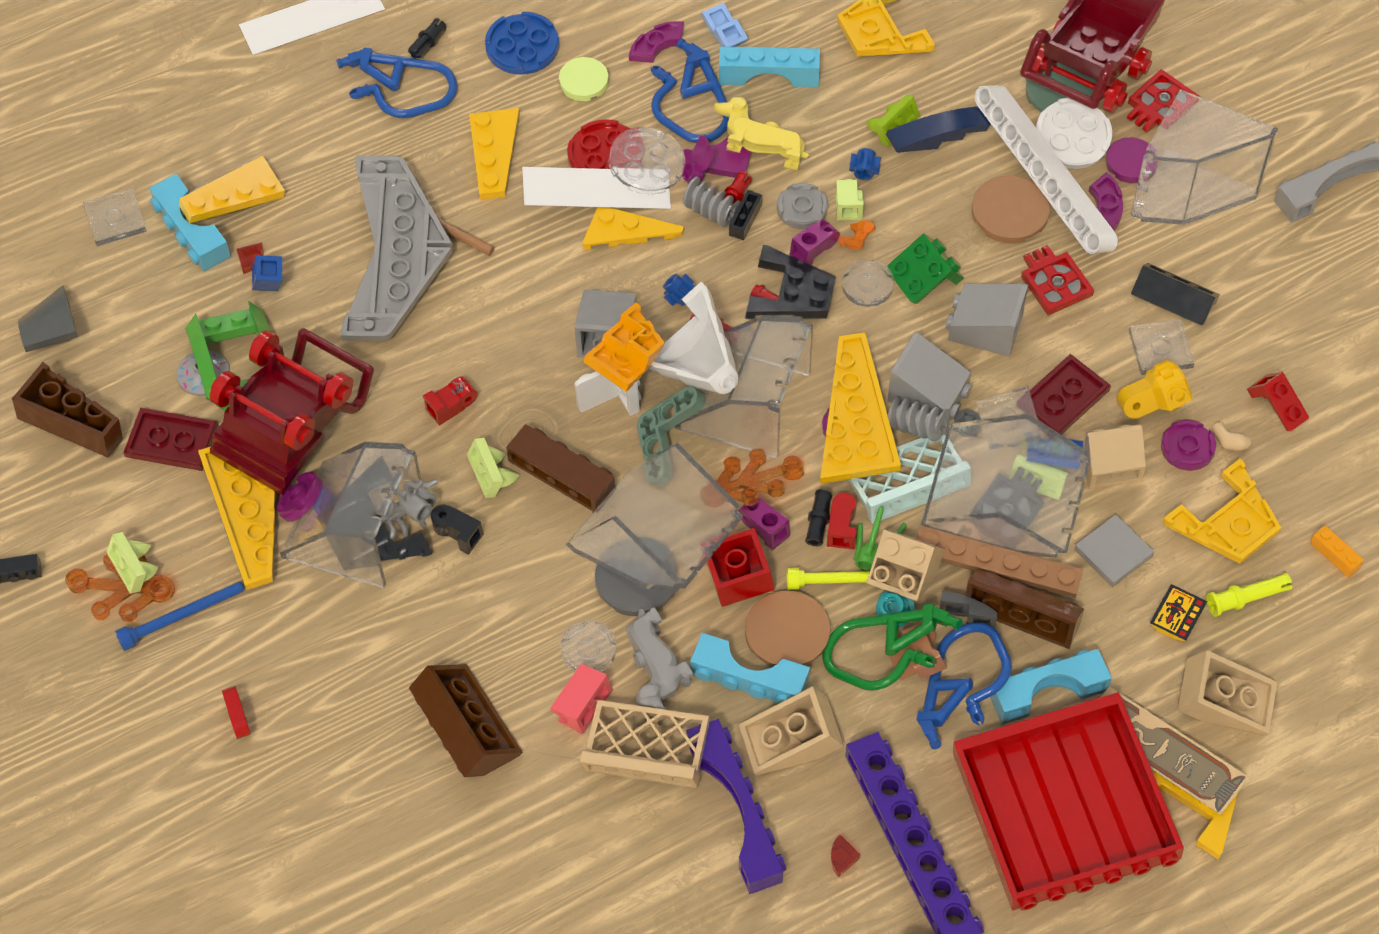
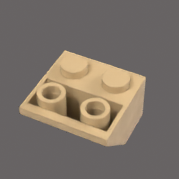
M1123 425L1116 429H1097L1087 433L1082 454V467L1089 489L1142 481L1146 462L1141 425Z
M883 530L866 583L919 601L936 577L945 549L895 531Z

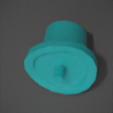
M887 590L881 594L876 604L878 616L915 610L914 600ZM899 623L898 627H902L907 623Z

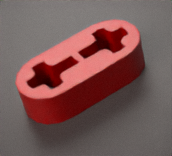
M236 686L222 690L236 738L239 739L251 735Z

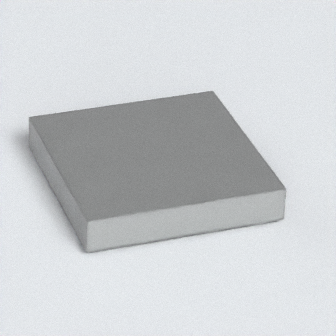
M1116 514L1078 542L1074 548L1112 587L1154 555V551Z

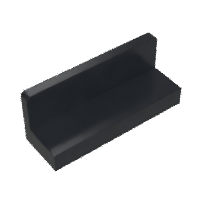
M1150 263L1142 266L1131 292L1132 295L1199 325L1205 324L1212 306L1217 303L1220 294Z

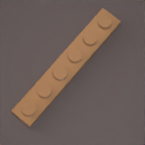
M924 526L919 528L916 539L945 549L941 560L942 563L972 571L977 569L993 571L1000 577L1010 581H1019L1027 586L1076 599L1083 569Z

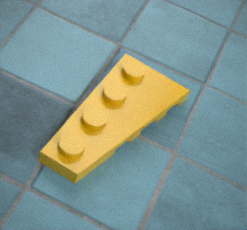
M519 108L469 114L480 200L506 197L514 139H516L517 122L520 115Z

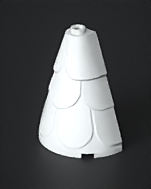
M700 282L681 299L694 314V317L665 342L664 347L647 370L682 381L692 387L726 394L736 387L738 374L731 347L725 337L712 295L707 286Z

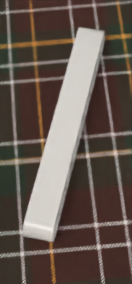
M1002 85L980 86L975 92L977 106L1084 250L1090 254L1114 251L1118 243L1116 233L1009 91Z

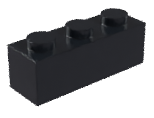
M747 190L729 225V236L741 240L745 239L762 206L761 194Z
M37 554L0 559V584L42 577L41 561Z

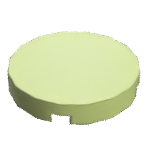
M588 57L575 58L567 62L560 70V88L567 97L575 101H589L595 96L598 98L608 87L609 76L607 69L596 59Z

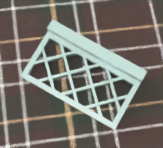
M945 434L938 440L943 446L941 452L928 449L929 444L937 442L931 441L928 438H919L896 447L901 465L913 468L910 475L899 472L879 474L888 477L885 485L872 482L874 475L868 476L867 480L861 478L848 479L867 510V517L871 524L875 521L879 507L884 508L881 519L884 520L971 486V468L966 461H961ZM908 452L919 454L916 461L903 458V456ZM924 455L937 458L935 465L921 463ZM942 460L955 464V466L947 469L939 467ZM918 469L931 473L923 478L915 477ZM893 479L906 482L905 485L897 488L890 486ZM870 488L881 491V494L868 498L866 492Z

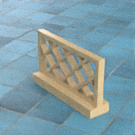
M597 700L586 751H582L580 763L588 772L698 788L700 780L698 773L710 717ZM603 710L616 711L619 718L605 727L601 721ZM635 714L643 715L647 722L633 731L626 720ZM663 718L671 719L675 726L661 735L654 724ZM691 722L701 723L700 732L690 739L682 730ZM624 723L630 734L615 742L609 732ZM652 727L658 738L643 746L637 736ZM680 731L686 742L672 751L665 740ZM607 734L613 745L604 751L594 750L596 741ZM634 738L641 749L633 755H625L620 747ZM662 742L669 753L659 760L652 759L648 751ZM691 747L695 753L693 764L680 763L676 755Z

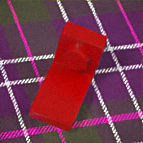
M1283 372L1266 375L1247 389L1252 398L1261 396L1264 399L1268 398L1286 431L1294 430L1309 419V415Z

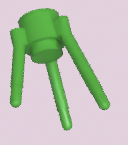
M883 507L878 508L869 542L865 543L863 547V524H858L856 552L853 560L856 561V566L864 571L871 570L878 549L875 540L884 511ZM902 523L896 532L902 534L907 526L906 523Z

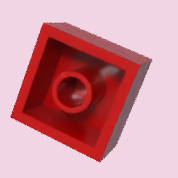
M755 528L702 545L705 560L721 607L775 590L771 572Z

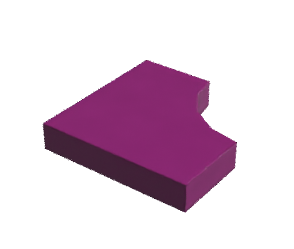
M727 137L721 143L710 146L713 148L714 154L711 165L705 173L736 178L737 173L740 171L747 173L752 152L744 147L741 148L740 153L727 150V144L729 143L727 142Z

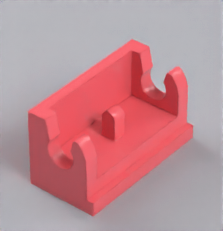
M580 664L550 707L554 714L560 716L558 721L583 734L593 720L597 700L606 701L613 691L608 676Z

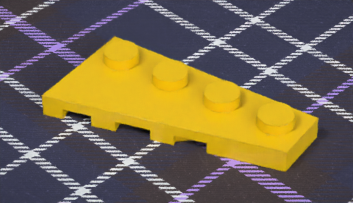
M261 156L179 199V206L189 223H194L284 198L285 190L265 158Z

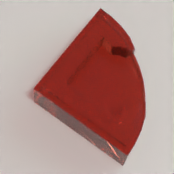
M262 242L237 249L243 274L252 271V264L256 255H264Z
M841 835L835 839L831 849L832 868L838 877L856 863L861 856Z

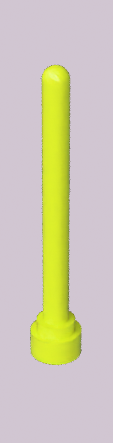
M787 568V590H799V587H805V584L866 583L870 571L804 573V570H799V568Z

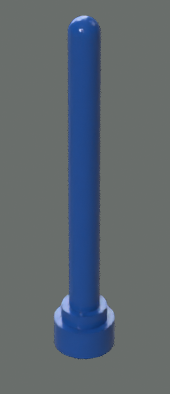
M237 582L134 629L133 627H122L115 631L123 651L135 647L134 644L139 642V638L240 594L245 590V585L242 582Z

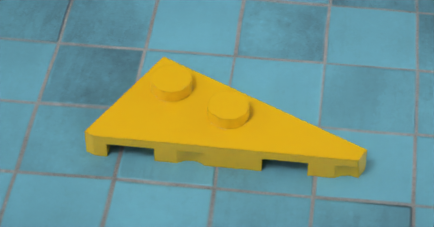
M597 207L582 242V247L584 250H591V246L608 244V247H614L619 244L648 242V238L664 236V240L674 239L683 236L684 226L610 207Z

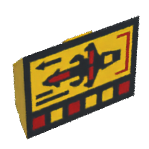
M1171 584L1150 624L1153 628L1157 629L1156 631L1174 640L1186 641L1208 601Z

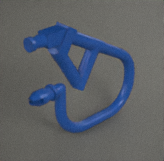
M679 39L676 46L680 49L682 48L688 56L680 88L682 99L712 90L718 103H726L727 100L722 92V88L710 65V56L707 50L704 51L694 43L689 44L684 39ZM660 66L651 67L653 76L664 83L654 94L651 103L653 115L659 123L684 140L697 143L700 135H704L708 142H711L726 132L729 120L726 116H723L721 124L714 131L707 134L690 133L667 118L660 109V102L677 84V80L671 76L670 72H666ZM701 67L707 82L691 86L694 69Z
M365 47L363 50L349 53L347 57L336 59L339 69L343 68V66L355 67L359 65L360 70L388 87L391 91L398 90L404 67L435 70L445 76L449 89L442 99L411 109L391 107L385 101L378 84H365L362 87L353 88L349 92V96L352 99H359L364 96L369 97L373 93L380 109L396 118H411L439 110L447 106L457 93V81L453 72L439 62L374 53L372 48ZM371 63L394 65L391 78L372 66Z
M975 622L962 625L959 630L954 629L948 633L938 645L937 651H939L944 661L949 646L960 637L969 633H984L992 640L1001 660V672L991 685L966 698V710L970 714L972 722L980 726L978 721H981L983 724L985 717L980 709L979 702L991 697L1003 688L1010 677L1012 663L998 631L988 624ZM942 671L930 676L923 710L918 711L916 720L930 742L931 749L935 750L941 747L942 744L940 739H938L939 734L936 727H941L963 698L972 690L973 681L971 678L941 680ZM955 690L941 709L934 711L938 691Z

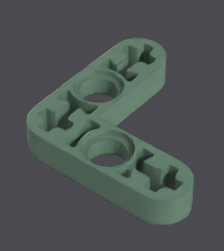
M692 386L685 387L643 413L638 419L637 431L647 475L651 480L659 484H666L673 478L675 468L666 432L703 408L705 395L702 391ZM674 406V414L671 418L668 419V411L671 407ZM659 441V449L656 453L652 454L654 444Z

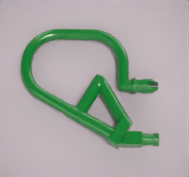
M925 604L923 609L852 619L842 623L831 633L826 648L822 653L823 664L830 675L855 687L868 691L884 689L895 683L902 676L911 661L926 668L935 667L934 664H937L933 656L923 653L921 650L907 649L889 675L879 680H865L837 668L832 660L833 649L845 633L856 628L887 625L885 654L894 656L920 638L936 630L937 624L945 627L953 626L954 629L959 630L963 620L953 617L949 612L937 608L933 604ZM922 621L920 626L897 639L899 623Z

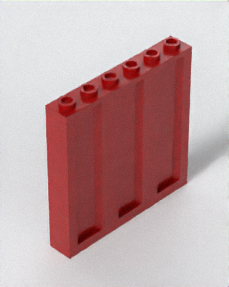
M1119 692L953 742L954 758L1012 911L1019 908L1023 911L1034 908L1039 902L1048 899L1050 902H1055L1063 899L1066 894L1071 892L1084 893L1093 889L1094 885L1104 882L1106 884H1114L1120 881L1123 876L1133 873L1135 876L1143 875L1149 872L1151 868L1159 865L1169 867L1179 862V859L1182 858L1184 846Z

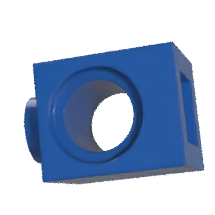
M256 255L252 264V290L278 292L282 283V256Z

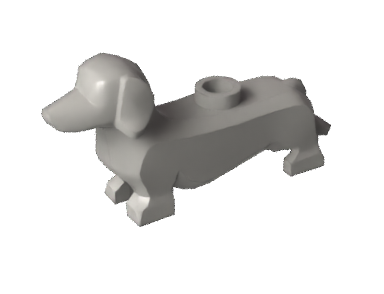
M655 607L645 613L644 609H639L638 619L630 623L626 627V631L629 635L630 644L635 651L633 653L635 664L639 669L644 667L651 681L636 694L637 706L665 710L662 700L673 697L679 685L689 687L693 672L686 661L677 665L676 656L673 651L657 636L660 633L657 624L661 623L662 619Z

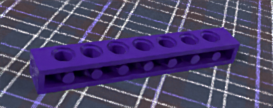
M879 732L846 744L845 757L934 934H983L984 929L980 919L977 916L973 917L969 909L971 905L964 890L960 891L956 884L957 876L953 867L946 865L942 857L944 856V851L938 839L934 840L929 832L931 826L925 814L921 815L917 808L918 801L912 789L908 790L904 783L905 775L899 764L895 765L891 758L893 753L888 741L882 740ZM873 764L881 765L883 769L876 771L871 769L870 766ZM885 789H892L896 792V794L890 796L884 794L882 791ZM905 814L909 819L901 821L895 815ZM918 839L922 844L913 846L908 843V840ZM930 864L935 870L927 872L920 866ZM944 890L948 893V896L940 898L934 894V891ZM954 915L959 917L962 922L953 924L947 920V917Z

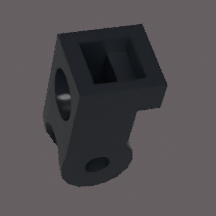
M445 504L438 505L432 509L431 521L435 533L457 540L459 550L469 555L484 535L481 521Z

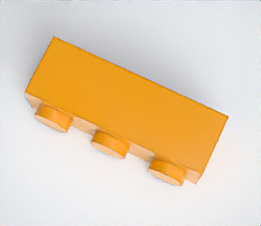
M1326 525L1313 535L1310 544L1348 578L1361 568L1364 559Z

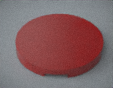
M616 120L592 121L583 125L581 130L569 140L567 147L568 162L571 168L638 170L643 161L642 140L635 130L619 124Z

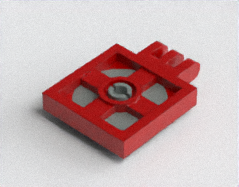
M1160 69L1129 97L1128 104L1134 109L1128 114L1127 119L1132 122L1137 118L1135 125L1138 127L1145 123L1142 130L1146 133L1156 125L1168 131L1199 103L1200 96Z
M1046 245L1041 248L1042 253L1037 249L1032 252L1033 257L1030 253L1023 256L1029 268L1022 271L1021 278L1028 285L1029 290L1048 316L1093 296V287L1068 252L1055 256L1049 246Z

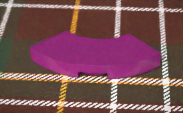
M684 21L658 24L654 26V29L641 34L630 49L629 61L654 63L656 56L662 50L676 46L679 39L683 37Z
M1106 172L1089 186L1088 192L1094 197L1099 212L1115 231L1123 213L1122 191L1114 178Z

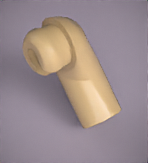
M1218 422L1211 428L1221 446L1226 450L1243 451L1247 450L1251 445V440L1248 436L1229 432L1223 422Z

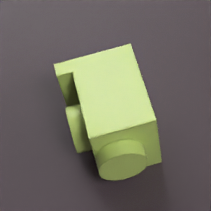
M836 180L837 220H862L863 193L862 190L857 189V180Z

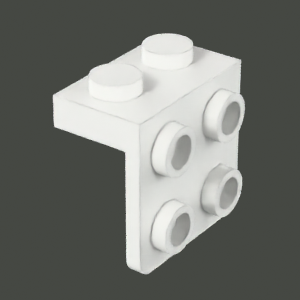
M597 371L582 375L574 383L577 408L580 412L591 409L617 396L630 416L640 412L639 400L642 398L638 390V386H640L639 380L627 392Z

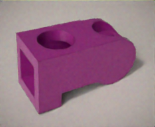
M822 219L792 238L789 255L811 265L815 257L835 245L840 233Z
M754 496L737 511L742 522L751 529L755 528L756 533L765 540V545L771 550H774L791 536L789 520L757 496Z

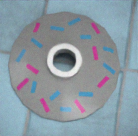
M208 350L216 378L223 372L229 371V364L225 357L218 352ZM191 353L180 362L177 369V381L187 393L204 396L205 391L194 354Z

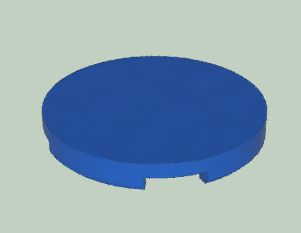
M522 12V14L506 18L503 16L496 20L486 33V53L493 65L502 71L519 75L531 74L544 69L552 63L559 50V37L554 24L540 14Z

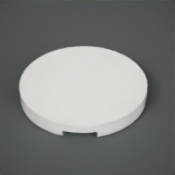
M1070 98L1059 99L1058 102L1048 106L1040 114L1036 125L1037 130L1065 167L1069 169L1086 168L1099 162L1107 153L1112 140V126L1109 118H1106L1100 109H1091Z

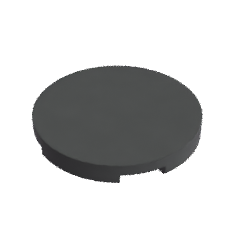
M631 538L617 542L602 554L596 565L595 585L600 598L615 609L616 612L623 615L638 616L639 609H644L645 613H647L654 607L658 611L659 608L674 597L678 588V566L673 555L664 546L649 539Z

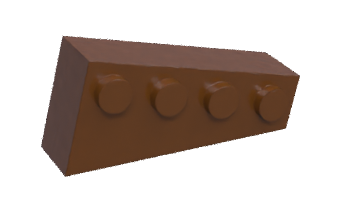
M44 362L40 364L12 398L17 419L107 458L123 440L119 418L96 401L88 399L83 391L72 387L59 373L56 375Z

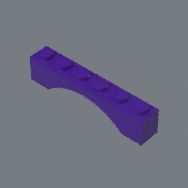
M716 719L709 723L700 769L709 773L727 789L740 810L745 834L739 855V871L750 895L783 883V871H786V866L782 855H776L772 845H775V840L771 829H765L763 825L764 813L760 803H754L751 794L754 791L748 777L743 778L740 770L743 768L741 758L738 752L733 753L730 744H732L730 732L727 727L722 728L719 719ZM701 725L687 729V737L690 739L698 734ZM689 747V750H690V752H691V755H692V757H693V759H694L695 753L693 752V750L691 749V747Z

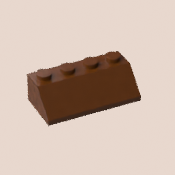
M977 569L970 577L967 585L966 596L980 601L997 612V622L1070 649L1084 612V608L1079 607L1076 603L1052 597L1046 591L1031 589L1019 581H1010L989 570Z
M467 664L427 665L410 685L409 690L413 694L416 703L421 707L429 720V724L436 731L444 748L449 752L457 765V769L464 778L485 776L523 753Z

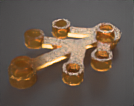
M753 449L749 453L750 462L738 479L730 481L732 476L741 470L739 458L728 457L723 462L724 471L717 480L710 481L702 488V496L711 505H720L729 499L743 502L748 506L758 503V492L769 494L771 497H780L785 493L782 480L774 479L768 483L763 481L781 475L788 480L800 479L805 473L803 461L798 456H788L784 459L782 465L756 473L758 468L766 463V455L763 449Z
M108 554L103 558L105 568L113 571L120 580L90 578L86 571L79 568L69 571L65 578L69 590L73 593H83L87 589L115 591V593L103 601H97L92 605L91 612L97 620L108 618L110 609L134 594L129 593L115 566L108 564L111 560ZM144 555L138 558L139 561L148 563ZM155 574L147 582H143L141 591L136 592L143 595L131 604L126 603L119 608L121 620L126 623L133 622L137 618V612L153 601L158 603L168 601L175 592L173 581L163 575ZM83 581L82 584L75 586L77 582ZM160 588H165L164 591H162V592H157L158 589H160ZM100 608L105 609L102 613H96ZM128 610H131V611H132V613H131L130 615H128V616H125V615H124V613H125L126 611H128Z

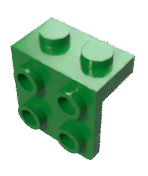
M924 233L887 265L888 273L907 298L914 304L919 303L946 278L956 285L964 279L958 271L961 269L959 263L952 256L948 258L944 253L947 250L945 245L938 238L933 240Z

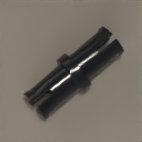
M819 489L815 491L813 508L808 513L809 527L805 542L811 546H822L825 527L830 521L828 512L833 495L827 490Z

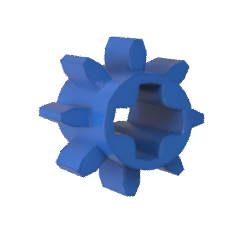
M859 149L857 154H851L849 171H854L855 177L860 180H869L873 177V174H879L881 157H876V153L872 149Z
M678 274L672 275L663 285V288L666 290L663 293L665 295L664 298L672 306L676 302L684 306L685 303L681 299L695 287L693 285L694 281L687 274H684L682 277Z

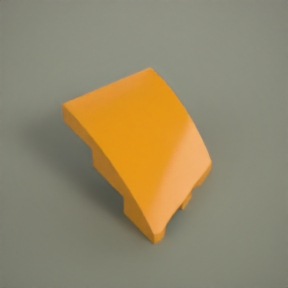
M637 302L621 314L620 321L604 333L602 341L585 355L583 361L625 392L641 378L665 344L660 335L654 331V326L650 320H645L640 312L641 306Z

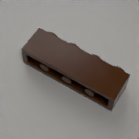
M525 424L506 447L510 463L596 514L615 491V479L608 469L604 467L599 468L591 463L586 456L582 454L577 455L569 450L564 443L560 441L555 442L548 438L538 428L533 429Z

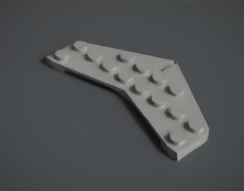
M357 155L356 170L375 243V250L351 309L346 313L342 323L341 337L342 341H386L394 336L452 254V243L403 158L399 156Z

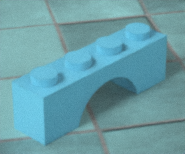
M720 46V85L744 86L750 78L759 74L770 73L787 78L794 87H819L820 49Z
M177 174L149 188L152 198L149 199L152 208L156 213H162V220L168 230L173 229L175 231L174 236L181 247L186 246L188 249L187 254L194 265L198 263L202 270L206 271L231 257L227 242L215 225L198 226L185 220L186 216L179 206V199L189 194V190Z
M705 633L701 634L690 661V669L693 675L701 681L720 683L726 689H738L747 692L754 698H766L775 701L777 704L806 690L810 678V667L786 659H782L777 665L767 670L755 671L746 669L739 665L732 657L729 641Z
M1098 649L1090 652L1083 650L1071 658L1064 660L1058 658L1039 668L1029 667L1024 669L1020 674L1009 677L1003 688L990 698L1001 724H1006L1029 716L1032 698L1045 688L1063 687L1084 699L1105 692L1110 686L1112 677Z

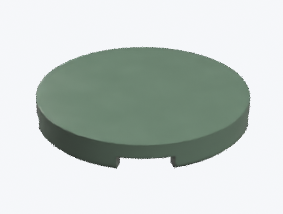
M1059 62L1057 63L1058 67L1096 84V79ZM1052 71L1049 78L1091 97L1093 89ZM1027 79L1026 97L1029 103L1040 112L1053 103L1058 102L1059 99L1067 98Z

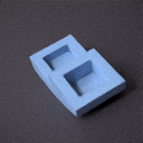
M724 3L702 12L701 17L721 46L735 47L748 41V37L737 18H732Z

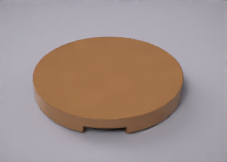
M1012 175L995 177L985 182L976 191L972 203L974 222L986 232V236L1004 243L1025 242V239L1042 232L1048 222L1050 213L1049 201L1038 186L1031 180Z
M778 591L761 598L751 608L746 619L745 636L750 651L771 668L782 659L809 666L826 648L830 637V622L824 608L812 597L797 591Z

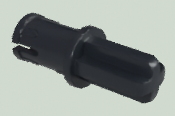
M435 18L425 30L419 32L418 38L408 49V53L411 54L412 58H420L429 47L435 46L438 37L447 29L444 21L437 25L440 19Z

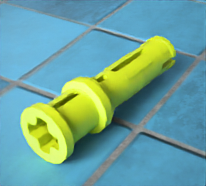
M1283 573L1282 575L1243 587L1232 585L1226 591L1216 594L1214 592L1207 593V606L1214 617H1218L1222 612L1231 609L1241 610L1246 603L1292 590V584L1287 585L1292 580L1287 573Z

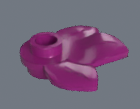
M704 135L699 136L693 150H683L682 177L688 184L696 176L702 181L705 171L709 168L713 159V148L710 147Z

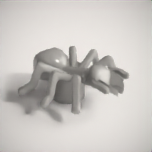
M417 479L414 482L405 481V491L398 488L393 489L400 502L396 503L391 498L383 501L384 515L377 522L379 524H382L384 521L390 529L391 539L395 538L396 528L392 523L394 518L401 527L403 536H408L407 526L401 519L405 514L419 523L422 528L426 527L424 520L428 518L436 502V495L427 488L438 484L439 481L437 479H433L430 482Z

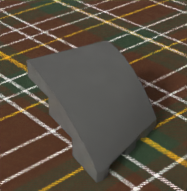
M64 285L18 320L25 352L78 337Z

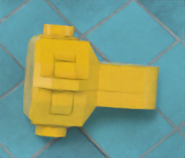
M1165 360L1154 365L1152 369L1146 371L1143 379L1123 387L1117 395V404L1129 418L1133 419L1140 418L1158 409L1173 411L1192 400L1187 379L1180 367L1172 360Z

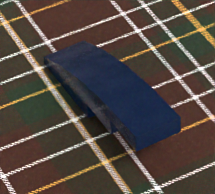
M975 106L941 112L908 122L888 130L886 136L897 153L938 149L942 142L963 140L966 133L987 131L991 124L979 107Z

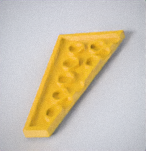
M865 332L839 336L820 484L901 470V463Z
M210 447L198 450L246 590L273 582L276 492L210 454Z

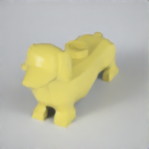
M733 97L729 102L714 104V109L717 113L729 118L727 124V133L729 135L727 150L740 153L741 148L744 147L755 153L780 154L789 159L785 160L784 167L798 170L800 158H807L809 156L808 153L804 152V141L797 133L782 129L775 122L769 121L763 124L750 120L748 117V105L744 98Z

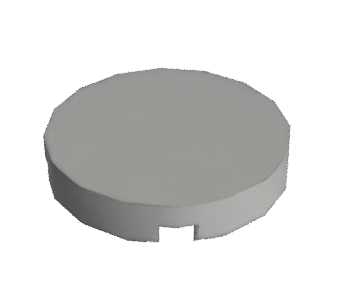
M792 184L787 187V190L779 194L777 201L779 218L786 225L796 229H806L813 223L815 224L825 219L828 211L826 195L813 184Z

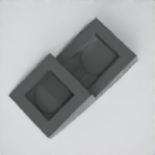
M942 591L940 609L949 612L950 615L967 617V624L979 622L995 628L997 612L991 607L961 594Z

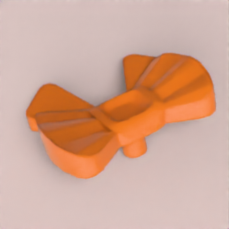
M868 220L853 223L850 227L855 232V235L853 237L839 236V244L841 247L846 246L849 249H861L868 234L875 231L876 228Z

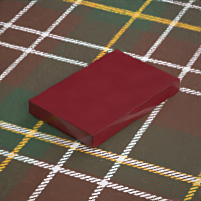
M1070 354L1017 402L1016 407L1052 436L1059 438L1110 391L1111 385Z
M140 408L123 453L127 458L203 471L204 468L198 450L212 446V436L219 425L217 421Z

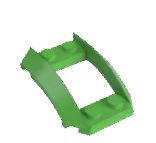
M249 301V309L209 317L203 320H198L195 313L185 327L207 400H210L211 386L216 379L207 344L257 333L258 336L265 330L270 331L263 310ZM248 379L241 380L240 386L243 387ZM229 405L221 409L225 411Z

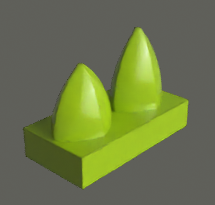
M906 94L898 103L887 105V113L883 117L867 120L868 127L878 134L882 145L888 147L891 145L886 136L888 130L917 120L920 117L914 96Z

